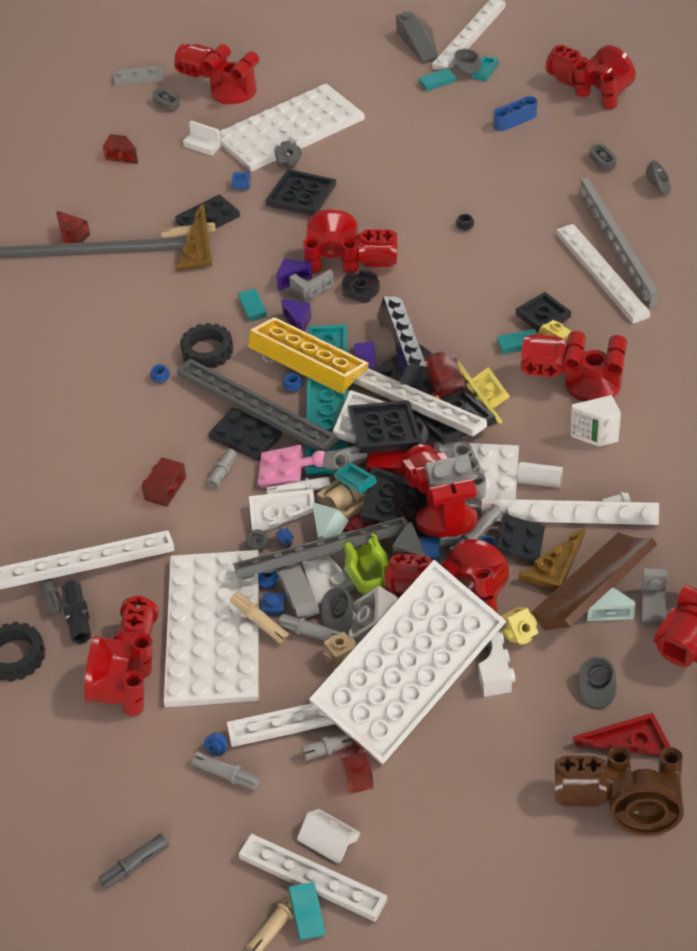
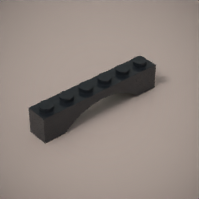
M383 296L377 317L380 326L388 327L393 335L397 358L396 372L400 384L420 386L427 365L404 303L398 297Z

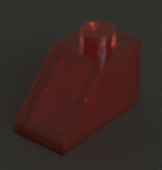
M110 134L103 145L105 160L138 164L137 151L131 141L126 136Z
M61 211L56 212L64 243H82L90 236L87 220Z
M359 745L339 750L338 756L349 793L353 794L373 789V774L364 748Z

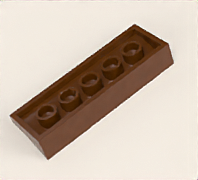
M618 532L532 611L533 615L544 630L571 627L657 546L656 542L652 537L637 538Z

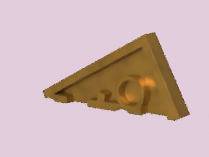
M200 205L195 214L194 224L190 227L186 244L181 251V258L179 263L176 264L177 271L212 266L204 205Z
M581 528L579 531H575L562 545L557 544L546 552L545 556L535 560L531 568L526 571H520L519 580L556 590L567 578L584 539L585 529Z

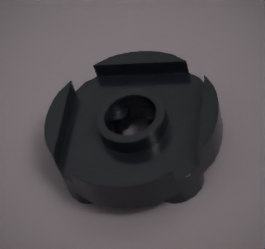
M358 270L359 273L353 274V272L348 273L342 280L344 297L368 303L371 301V298L379 293L380 282L375 273L368 270Z

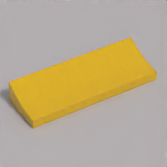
M275 317L250 330L249 348L341 394L362 373L368 370V362Z

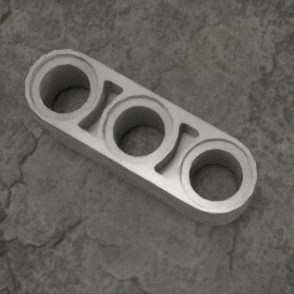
M463 441L457 442L453 445L452 457L469 455L473 475L477 474V479L473 480L477 496L472 500L483 499L486 495V476L471 445Z
M299 562L292 567L277 569L279 581L295 618L306 619L320 614L315 596Z

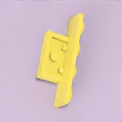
M459 361L456 362V365L459 367L457 371L463 381L466 379L469 381L466 385L472 394L475 392L478 394L475 397L476 400L483 406L486 405L487 409L496 416L498 423L501 424L503 421L494 408L510 397L489 367L472 379Z

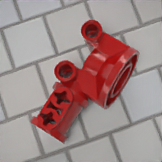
M182 43L178 47L174 59L176 71L195 78L200 76L210 78L211 95L217 102L223 104L243 103L250 100L257 91L254 67L259 63V57L255 52H247L239 62H227L231 51L225 44H220L215 50L211 47L199 44L191 46L187 43Z
M557 45L553 47L546 61L547 73L555 76L556 80L575 87L578 97L589 96L592 85L601 90L602 106L605 109L615 108L618 105L617 96L625 88H628L636 78L635 67L631 59L621 49L612 45L601 47L590 60L581 56L577 50L565 45Z
M337 209L321 210L313 214L307 221L306 238L303 241L304 261L311 263L312 274L320 272L322 268L321 256L327 258L342 256V270L347 274L351 272L353 274L356 273L359 269V264H363L366 267H391L397 264V232L390 229H366L358 234V223L349 213Z
M581 331L570 332L567 343L566 340L559 336L542 334L525 336L521 353V371L528 375L556 377L565 373L564 383L566 390L571 396L583 402L610 395L614 398L622 386L627 339L621 335L611 336L606 354L600 350L585 351L586 335Z
M427 444L416 445L407 451L404 459L400 461L402 475L411 488L418 487L422 493L426 494L427 505L420 509L415 517L418 530L434 537H455L473 530L478 522L477 512L473 507L465 503V500L473 499L477 496L473 479L452 482L451 485L446 483L429 487L424 464L448 459L443 451L436 452L433 447Z
M476 539L459 542L453 547L444 564L440 565L498 614L496 598L509 578V567L506 559L498 549L487 542ZM397 554L392 556L385 574L386 590L400 598L431 564V558L413 554Z
M685 584L677 598V609H671L658 628L653 640L659 653L667 661L681 667H687L693 662L697 663V588L695 589Z
M141 595L126 598L122 602L120 608L122 619L119 630L115 632L113 639L96 635L93 637L88 653L84 680L85 702L123 705V711L130 716H137L144 710V678L152 672L153 641L151 632L153 624L159 616L158 606Z

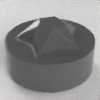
M255 529L247 535L246 544L250 550L262 552L268 547L269 539L264 531Z

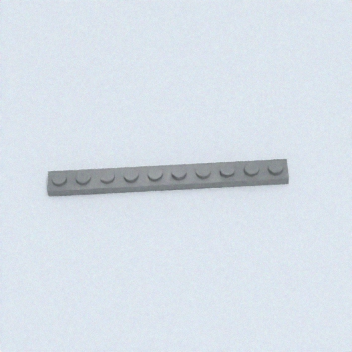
M589 178L581 179V187H579L580 197L585 200L586 207L591 210L593 219L597 220L600 230L605 233L607 242L611 243L614 253H617L620 263L625 266L628 276L634 281L635 288L639 289L643 301H646L649 308L656 307L659 291Z

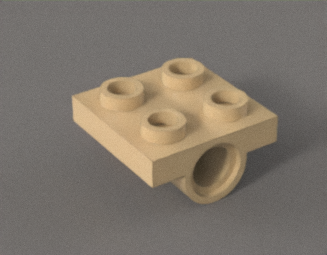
M338 480L317 493V499L321 503L337 509L348 520L362 510L365 491L359 494Z

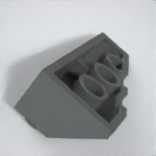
M411 11L396 15V32L423 64L435 61L438 55L433 31L428 23Z

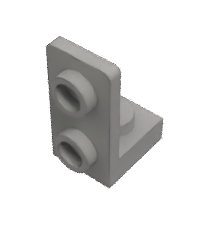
M330 269L309 282H306L305 279L300 278L296 274L289 277L291 292L304 302L334 285L333 271Z
M644 568L642 580L643 622L662 623L666 618L665 591L667 569Z

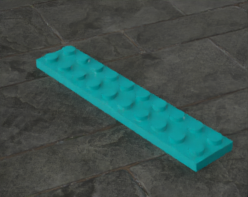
M347 324L308 326V334L347 352ZM307 377L306 419L333 433L347 399L348 388L341 394ZM338 439V442L328 451L348 448V442ZM306 445V457H311L317 450ZM315 465L306 466V476L331 475L338 471L328 470L325 467H316Z

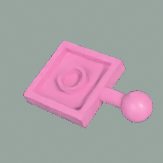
M301 445L262 452L258 476L260 489L300 481L302 467L309 465L324 467L323 457L325 452L316 451L311 457L303 458Z

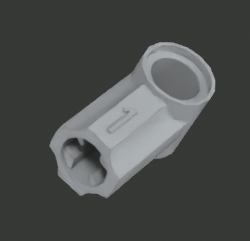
M357 445L336 451H327L323 457V466L328 470H339L350 462L354 465L365 463L367 453L359 454Z

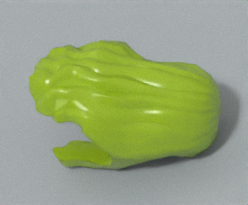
M372 533L368 544H364L358 549H354V545L350 542L343 543L342 546L346 554L344 572L347 573L359 593L364 596L377 586L386 590L385 574L390 558L380 546L377 535Z

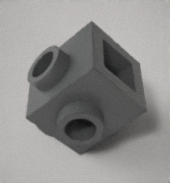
M289 140L281 142L279 146H275L274 154L277 166H295L302 156L301 149L296 145V142L291 143Z

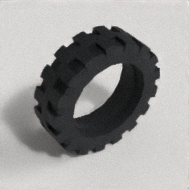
M198 324L195 328H189L188 332H185L183 338L180 339L184 361H188L191 358L206 367L216 368L217 365L226 363L225 361L229 360L231 354H233L231 333L224 326L220 327L219 324ZM212 339L222 343L219 348L211 352L202 353L192 349L196 343L202 340Z
M12 622L10 625L8 623L3 624L0 628V648L4 644L15 640H23L32 644L30 652L23 659L12 663L0 662V680L4 681V679H7L10 682L18 678L22 680L28 674L32 675L35 673L36 668L39 669L41 667V661L45 659V646L41 634L37 632L34 626L30 627L28 623L24 622L23 624Z

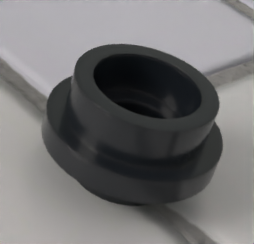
M461 214L456 220V226L464 231L469 230L474 226V219L469 214Z

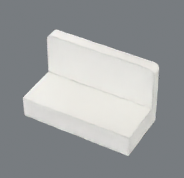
M194 121L189 123L191 134L183 140L184 147L212 156L221 147L219 130Z
M521 462L518 464L517 483L560 488L563 467Z
M317 809L307 813L297 840L335 863H340L347 846L357 842L360 832L324 811Z

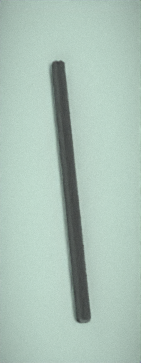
M186 238L0 247V258L182 249L186 244Z

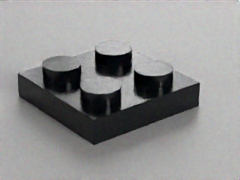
M544 292L516 308V315L539 332L543 324H548L552 320L562 323L569 319L571 311Z
M503 513L500 519L495 548L502 555L534 565V561L541 554L545 526Z

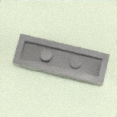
M154 65L145 68L137 67L114 71L115 86L164 80L163 66Z

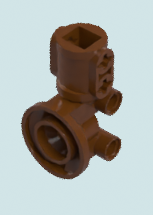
M619 746L613 747L608 751L607 763L606 760H602V758L597 756H562L559 759H555V803L568 807H597L601 804H606L610 800L611 819L620 829L642 836L668 832L681 822L684 815L681 784L682 752L673 747L662 749L659 755V772L652 769H638L631 772L630 752L626 748Z

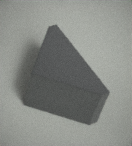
M412 522L407 523L392 545L393 556L397 554L425 556Z

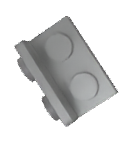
M468 454L424 464L429 487L446 483L451 485L452 482L470 478L473 480L477 479V474L473 475Z

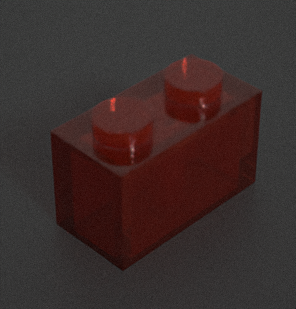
M451 349L428 355L425 359L426 371L437 398L459 391L465 387L464 376L460 374L457 358L453 355Z
M161 457L159 462L153 466L148 478L142 483L141 489L145 501L168 507L187 478L184 463Z

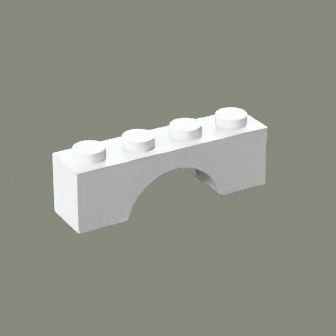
M502 630L498 631L485 646L490 651L489 657L478 664V678L484 697L512 692V682H515L514 670L508 666V663H510L508 650L503 649L502 646L504 644Z

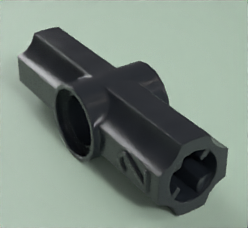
M74 580L66 581L61 586L65 619L69 625L72 642L84 644L91 638L87 604L83 597L80 582Z

